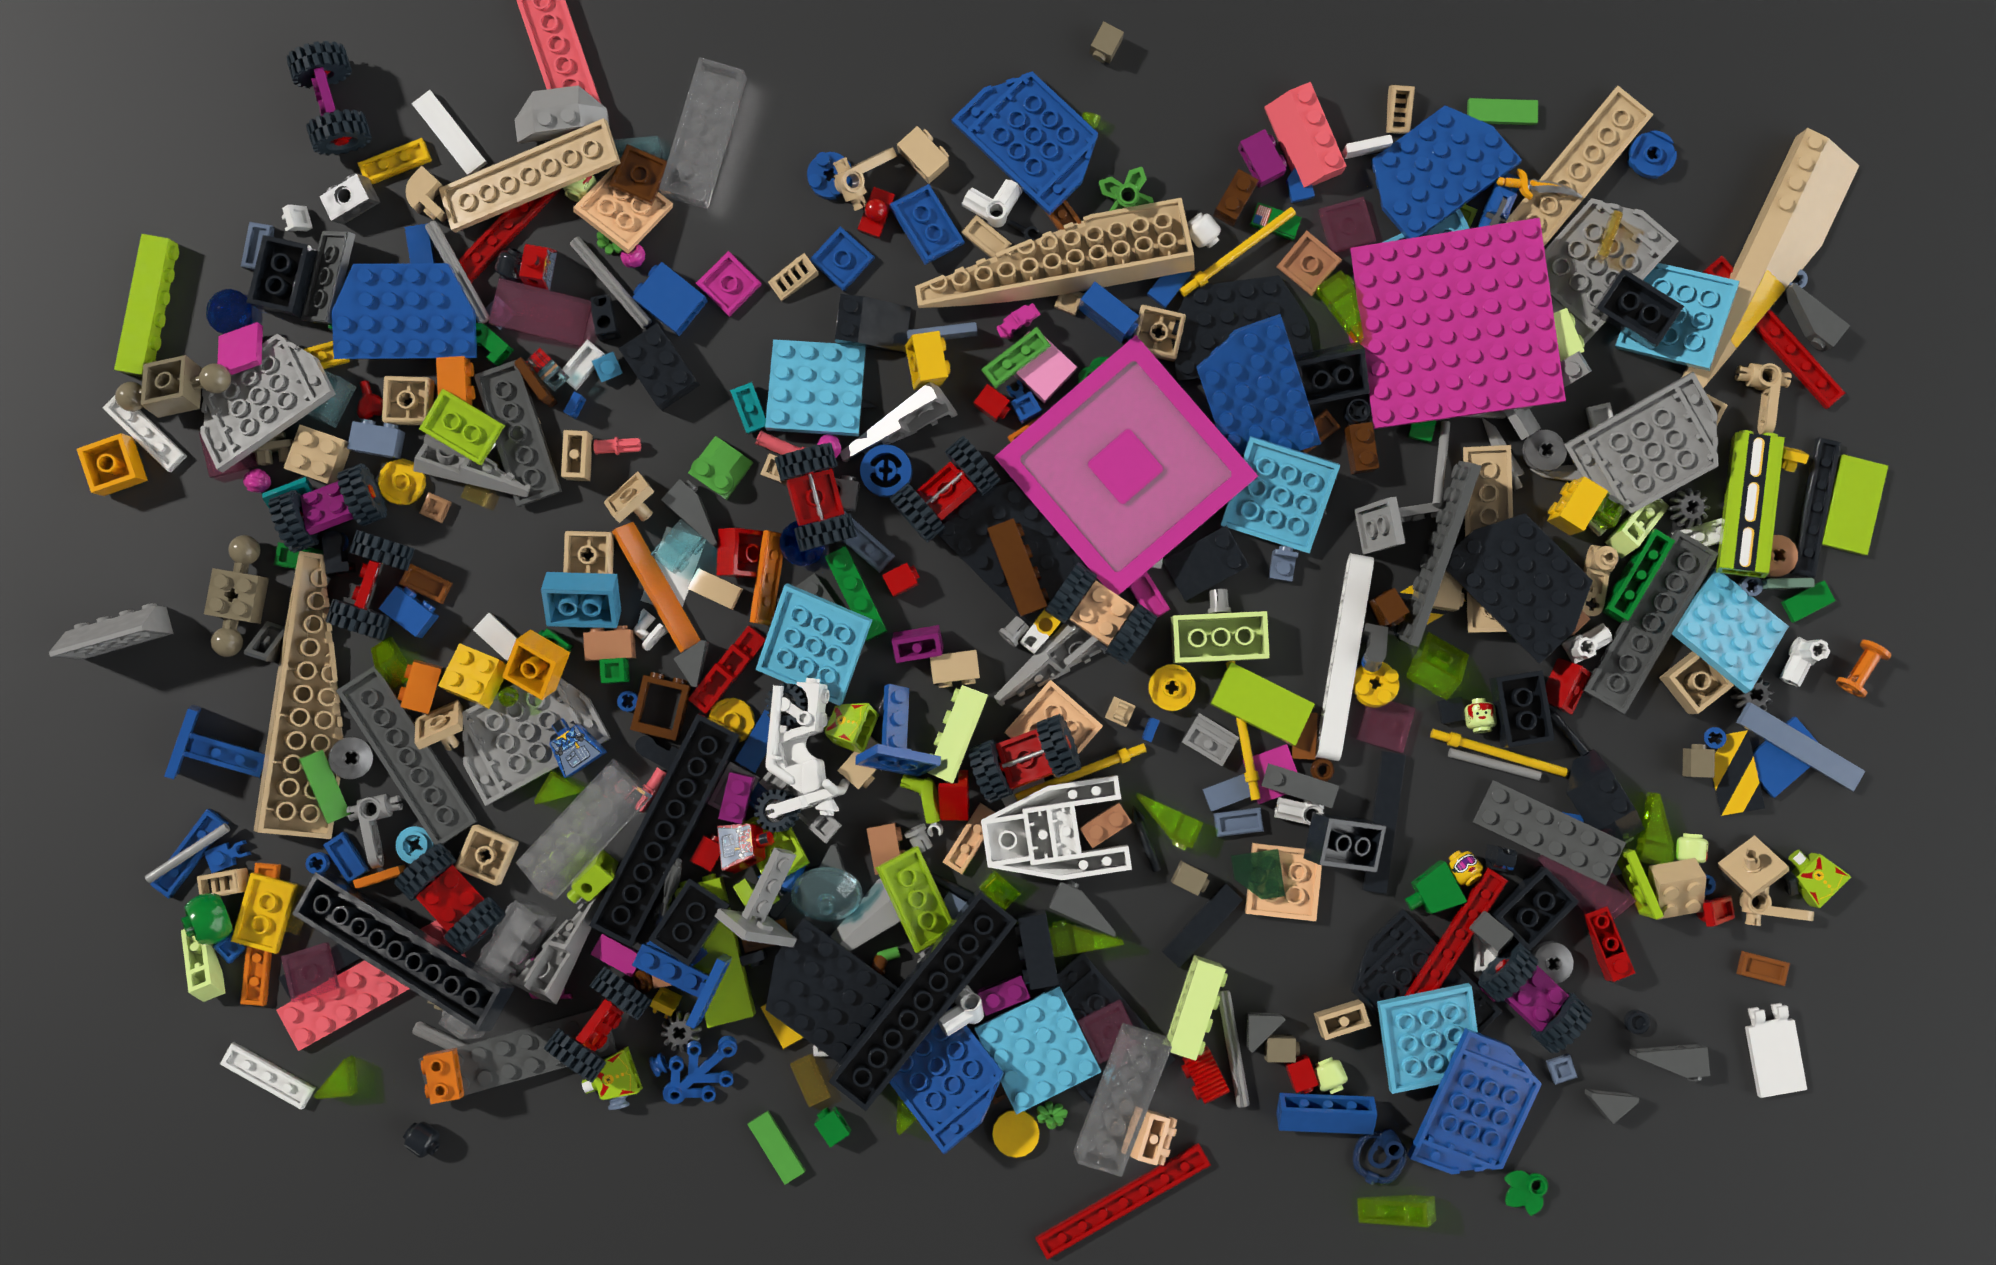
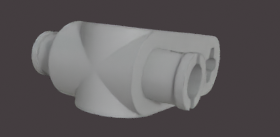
M388 794L368 797L358 800L355 806L347 807V813L354 812L352 815H347L350 821L359 819L367 860L372 869L384 866V854L376 820L391 817L393 811L403 809V803L395 804L402 801L400 795L389 797ZM371 803H374L377 808L374 815L369 812V805Z

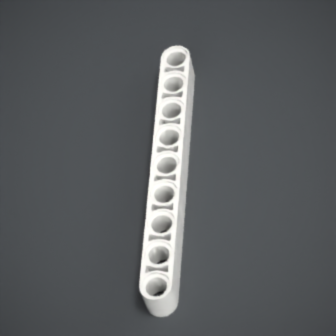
M1352 553L1348 556L1316 742L1315 757L1340 761L1374 566L1373 557Z

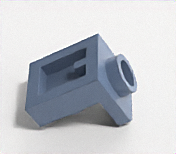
M1279 546V549L1273 550L1268 578L1292 582L1295 562L1299 553L1293 552V548Z

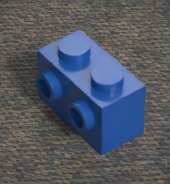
M396 586L378 609L415 637L423 638L439 617L434 612L436 608L425 600L420 602L416 599L417 594L407 586L404 589Z

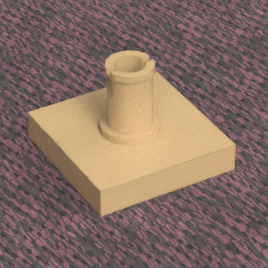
M637 471L608 497L604 504L619 523L631 512H634L641 521H645L652 515L653 511L648 508L644 501L654 493V490Z
M459 700L415 719V744L419 750L440 740L447 751L451 750L450 744L453 749L459 745L460 742L454 735L463 731V706Z
M1755 835L1718 862V867L1751 899L1789 872V866Z

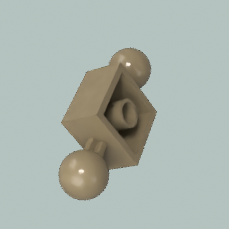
M178 356L144 364L142 386L136 382L123 383L117 388L115 399L117 404L126 411L135 412L144 407L157 418L200 409L201 388L210 393H221L227 390L231 384V374L221 364L212 363L201 368L188 356Z
M248 535L237 536L229 545V555L235 562L233 571L212 568L204 614L224 618L222 628L215 631L211 638L213 650L223 657L236 655L243 646L242 635L237 631L239 620L261 624L269 578L248 574L249 564L255 562L260 555L259 543Z

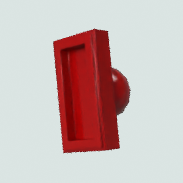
M873 187L858 226L859 232L880 239L891 210L889 205L894 202L895 194Z
M1723 895L1712 900H1704L1703 912L1696 913L1701 921L1706 922V927L1717 926L1735 918L1732 896Z

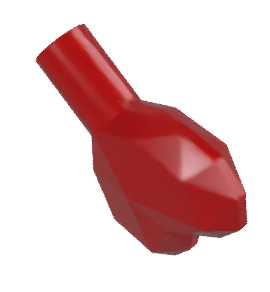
M369 381L360 382L363 397L359 400L357 406L359 418L368 420L373 415L381 416L383 399L372 393Z

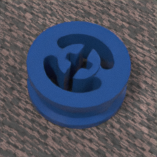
M879 445L869 450L863 457L860 475L869 491L877 496L889 498L905 484H910L912 466L907 455L898 447ZM883 455L894 456L902 463V466L897 468L892 461L888 460L889 469L893 470L892 473H888V482H892L897 476H901L896 485L888 488L877 486L871 479L872 475H877L884 482V474L880 471L885 469V461L881 460L875 467L872 466L875 459Z

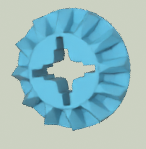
M417 826L404 829L396 840V851L399 857L410 864L434 846L425 829ZM419 838L418 844L423 849H415L412 852L413 845L409 841H416Z

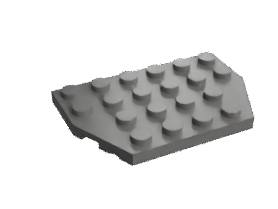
M1591 198L1545 249L1553 313L1567 308L1568 312L1572 313L1575 318V329L1577 334L1582 336L1585 345L1606 322L1591 312L1617 273L1624 268L1644 280L1678 240L1643 210L1625 208L1618 204H1609Z
M276 334L262 344V364L231 375V384L227 390L221 393H210L202 388L203 403L201 412L204 413V426H201L200 434L216 469L223 473L329 400L336 393L318 358Z
M1691 372L1564 445L1582 477L1585 476L1608 490L1605 497L1630 513H1634L1718 467L1717 412L1695 373Z
M560 678L557 689L543 700L513 684L496 694L490 709L476 704L462 712L464 725L463 765L485 806L559 767L549 744L559 737L552 727L558 720L564 718L570 728L581 724L600 744L611 739L591 699L562 678Z

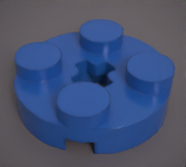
M1655 130L1641 134L1629 147L1627 163L1638 175L1657 179L1667 173L1675 164L1677 152L1672 145L1674 142L1667 134ZM1652 149L1655 150L1657 159H1650L1647 152H1650Z
M821 152L817 154L808 166L807 178L809 186L817 196L823 199L833 200L843 195L837 191L834 183L835 179L831 178L830 181H827V177L824 175L830 170L834 171V175L838 174L833 163L844 158L841 154ZM847 176L846 182L851 187L853 184L852 179Z

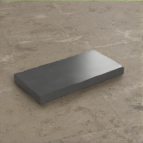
M341 231L322 232L302 311V321L332 324V310L344 284L356 234Z

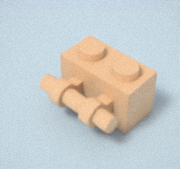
M1138 1107L1124 1153L1138 1161L1164 1166L1166 1157L1170 1155L1171 1150L1169 1146L1172 1136L1176 1135L1177 1129L1175 1126L1178 1119L1170 1116L1166 1117L1158 1112Z

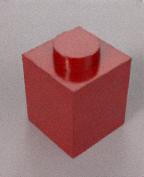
M989 384L985 386L974 401V407L994 422H997L999 418L1003 420L1010 411L1008 407L1010 400Z
M907 562L882 575L893 597L917 586L916 579L920 578L914 565L909 567Z
M713 833L711 836L704 835L690 861L710 872L714 871L721 858L718 835Z
M1306 1054L1296 1057V1063L1284 1062L1292 1088L1296 1093H1309L1314 1090L1313 1087L1319 1085L1310 1058Z

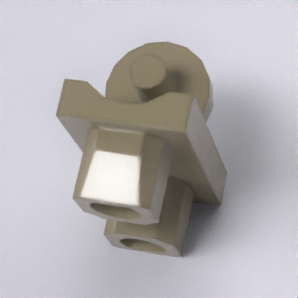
M285 432L279 433L269 442L253 451L257 464L261 466L272 465V453L275 452L279 453V462L286 463L293 440H279L286 438Z

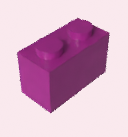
M1265 129L1240 141L1238 150L1251 175L1259 180L1257 183L1258 188L1282 177L1286 171L1285 167H1287L1283 155H1279L1275 149L1276 142L1271 134L1268 135Z
M939 625L893 633L892 645L896 663L941 656L943 654V642Z
M729 772L718 819L738 824L745 823L756 777Z
M1021 972L977 991L986 1016L1030 998Z

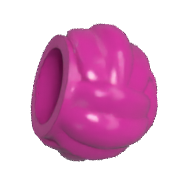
M637 244L629 254L624 250L621 251V261L628 268L640 267L645 260L643 247Z
M830 434L823 435L817 445L832 443L835 458H837L841 453V445L838 438Z
M257 468L250 470V472L244 475L243 483L247 490L251 492H265L271 485V479L265 471Z

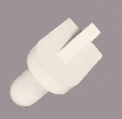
M643 608L638 624L634 627V633L644 641L642 648L647 651L662 636L668 633V630L659 623L649 633L646 629L656 618Z

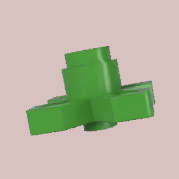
M1143 167L1129 170L1124 184L1112 176L1099 181L1102 195L1116 200L1109 211L1154 203L1152 197L1139 193L1147 180ZM1125 192L1131 194V199L1129 201H1125L1123 199V194Z

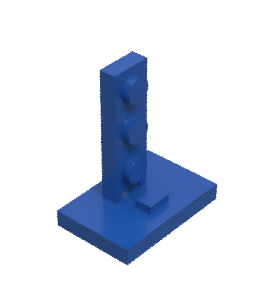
M893 684L884 686L882 744H876L856 755L855 765L916 777L941 765V756L912 751L907 748L909 688Z
M191 705L187 709L164 777L175 779L179 774L184 756L260 778L265 753L193 733L202 707Z
M643 943L632 966L698 997L685 1024L694 1029L702 1022L733 957L725 953L717 958L710 974H707Z

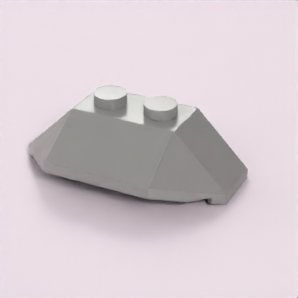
M579 85L533 91L515 118L517 143L556 139L603 118L609 125L607 108Z

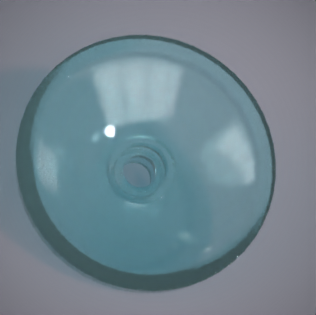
M832 867L815 868L803 873L796 879L792 886L791 899L795 908L808 918L822 922L838 921L852 915L859 908L862 902V887L853 875L844 870Z

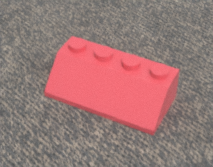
M1311 82L1287 91L1264 107L1291 172L1294 167L1296 168L1304 188L1310 185L1314 186L1343 173L1346 168L1345 161Z

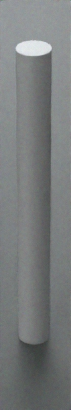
M1449 421L1441 422L1432 506L1434 507L1442 506L1450 432Z
M1450 748L1448 752V757L1538 781L1542 775L1541 771Z
M226 823L219 826L145 875L146 881L148 883L154 882L228 833L230 827Z

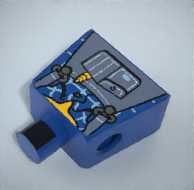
M562 718L552 725L559 737L549 744L565 778L573 776L607 753L603 746L581 724L570 728L565 719Z

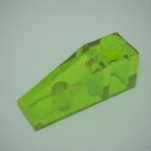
M1340 270L1320 284L1316 294L1353 342H1358L1361 345L1364 336L1355 284L1349 275H1345Z
M1648 792L1642 817V824L1645 830L1639 833L1635 852L1639 861L1643 863L1657 865L1673 862L1675 856L1674 844L1661 795Z
M1137 793V800L1168 838L1174 840L1172 845L1183 850L1186 847L1193 848L1203 822Z
M1066 920L1055 921L1053 926L1049 927L1054 957L1124 945L1121 937H1113L1101 931L1074 923H1067Z
M1401 1195L1362 1197L1357 1199L1359 1223L1429 1227L1436 1221L1435 1196Z

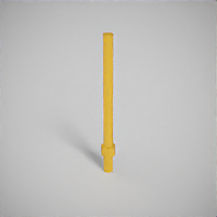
M1292 207L1288 208L1205 271H1199L1190 282L1179 289L1181 294L1185 297L1198 286L1200 288L1208 283L1209 278L1295 216V210Z
M1236 718L1246 773H1244L1245 782H1248L1251 801L1261 799L1257 782L1259 774L1258 771H1255L1247 723Z
M1432 729L1430 738L1447 742L1449 746L1456 748L1461 746L1562 777L1567 775L1568 769L1565 767L1463 738L1458 733H1446Z
M1142 743L1129 749H1120L1116 751V754L1081 767L1078 771L1059 778L1050 779L1014 794L1015 799L1019 801L1046 786L1068 783L1119 762L1121 764L1131 760L1130 758L1147 752L1146 747Z

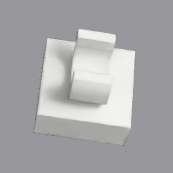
M288 204L282 208L284 213L282 220H286L288 226L285 228V231L307 232L313 228L307 206Z

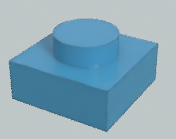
M613 351L591 360L601 382L623 373Z

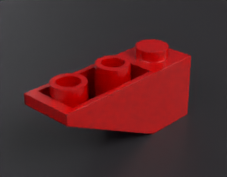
M1608 906L1584 914L1596 959L1605 980L1615 982L1635 974Z

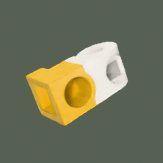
M1046 609L1042 611L1020 641V644L1033 654L1036 653L1061 623V621L1046 612Z

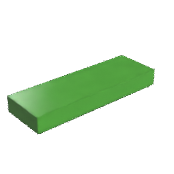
M1469 98L1467 101V115L1487 124L1536 125L1538 123V100Z
M1036 327L983 367L981 371L996 389L1049 349L1051 344Z
M321 749L300 758L299 761L326 823L329 824L350 815V813H347V804L324 751Z
M769 1110L747 1124L784 1185L805 1172L803 1165Z

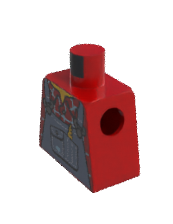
M525 244L519 277L526 290L550 293L557 250Z
M754 824L717 826L723 871L738 873L765 860V847L774 844L773 834L770 831L763 833V829Z

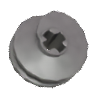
M1539 430L1528 436L1524 441L1522 453L1523 459L1528 466L1534 470L1546 472L1558 468L1565 461L1567 449L1562 438L1557 433L1550 430ZM1544 446L1547 448L1546 451H1545V452H1546V455H1543V454H1542V452H1543L1542 447H1544Z
M347 737L333 745L328 755V762L331 770L337 776L344 779H357L369 771L373 762V753L365 741L356 737ZM347 752L349 754L354 752L357 755L355 757L357 761L355 764L350 762L348 765L345 763L347 759L345 754Z
M1547 941L1535 946L1530 951L1538 959L1539 963L1537 966L1556 984L1563 982L1570 976L1574 960L1571 952L1564 945L1554 941ZM1550 958L1553 959V960H1552V963H1553L1554 965H1553L1552 967L1549 966L1550 963H1549L1548 960H1549Z

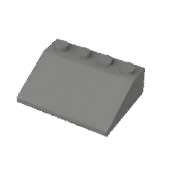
M150 603L143 605L142 610L134 612L131 609L119 612L120 616L100 617L96 619L97 623L90 625L89 622L76 624L74 629L66 631L49 651L50 657L87 659L174 634L167 607Z

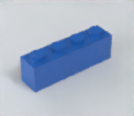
M1280 1093L1276 1112L1279 1131L1374 1134L1377 1119L1375 1099L1368 1096Z

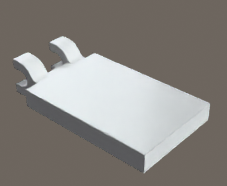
M1781 1003L1771 1004L1774 1019L1765 1021V1010H1759L1758 1007L1748 1008L1752 1025L1745 1026L1757 1096L1760 1098L1807 1090L1795 1020L1788 1019V1006H1782Z

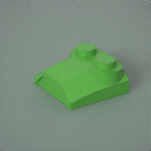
M715 436L700 457L692 463L688 474L728 500L753 462Z

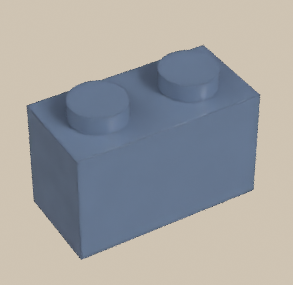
M361 419V423L352 421L347 449L393 459L401 458L405 432L399 430L398 425L384 423L383 427L375 425V421Z

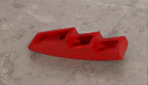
M748 625L719 662L712 667L688 700L707 714L763 647L766 637L752 625Z

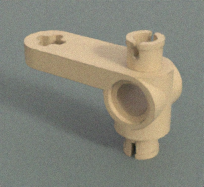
M893 147L850 167L847 157L833 163L838 174L834 175L835 187L839 193L843 194L846 202L851 201L854 211L863 208V206L865 207L867 204L863 194L867 193L864 187L863 173L895 158L897 154ZM847 176L852 179V187H849L846 182Z
M1751 363L1748 367L1738 366L1735 373L1739 375H1735V380L1745 381L1746 386L1762 391L1758 433L1761 435L1773 433L1776 426L1780 386L1789 387L1791 380H1787V378H1792L1791 373L1782 372L1780 367L1772 363L1765 365ZM1763 372H1765V373L1768 375V377H1769L1768 382H1766V381L1763 379V377H1762V373H1763Z
M1591 545L1586 555L1584 572L1593 580L1586 601H1590L1593 598V602L1596 603V608H1592L1589 611V606H1586L1585 601L1582 610L1587 616H1596L1604 608L1609 575L1618 562L1617 550L1610 546Z
M1767 887L1757 895L1759 902L1756 907H1753L1752 899L1744 891L1739 897L1742 912H1747L1745 924L1761 926V915L1807 921L1814 920V911L1772 906V900L1769 896L1770 887Z

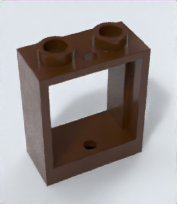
M651 672L650 676L643 675L630 730L679 741L689 703L688 699L693 686L686 685L687 680L676 677L673 678V681L664 680L665 675ZM650 683L682 690L673 729L641 722Z

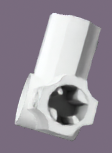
M1006 179L994 199L971 188L966 193L962 206L987 220L988 224L992 227H1001L1006 223L1007 216L1022 194L1023 189L1018 183ZM998 210L1002 212V215L999 217L991 215L993 211Z
M1600 624L1582 635L1578 634L1562 643V646L1571 662L1576 664L1596 655L1597 649L1609 644L1613 639L1609 629L1604 624Z
M1801 637L1796 638L1790 646L1788 652L1790 657L1779 678L1789 685L1800 687L1810 666L1821 659H1827L1830 653L1828 643L1821 639L1807 641Z
M1278 797L1274 817L1310 825L1311 821L1307 820L1306 812L1313 808L1316 813L1324 814V806L1307 800L1298 802Z
M968 985L954 1000L956 1006L945 1012L938 1020L941 1030L947 1036H950L969 1023L976 1024L980 1022L984 1017L981 998Z

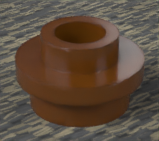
M1320 758L1312 763L1310 772L1313 778L1328 781L1334 774V766L1328 759ZM1321 765L1326 768L1324 774L1318 772V768Z
M642 970L635 973L633 979L634 987L642 994L650 992L654 988L652 975Z

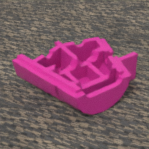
M1033 303L1029 306L1024 305L1003 319V324L997 326L998 333L1001 338L1011 339L1014 336V331L1021 329L1023 325L1026 327L1030 326L1032 321L1041 314Z

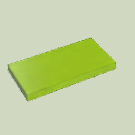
M1844 454L1840 455L1822 541L1823 546L1862 556L1868 555L1888 465Z
M1232 662L1229 663L1210 705L1292 746H1296L1315 705Z
M915 846L875 868L915 953H919L936 942L952 922V918L919 847Z

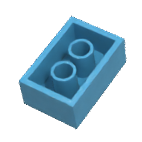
M546 572L541 593L547 626L617 628L622 611L617 574Z

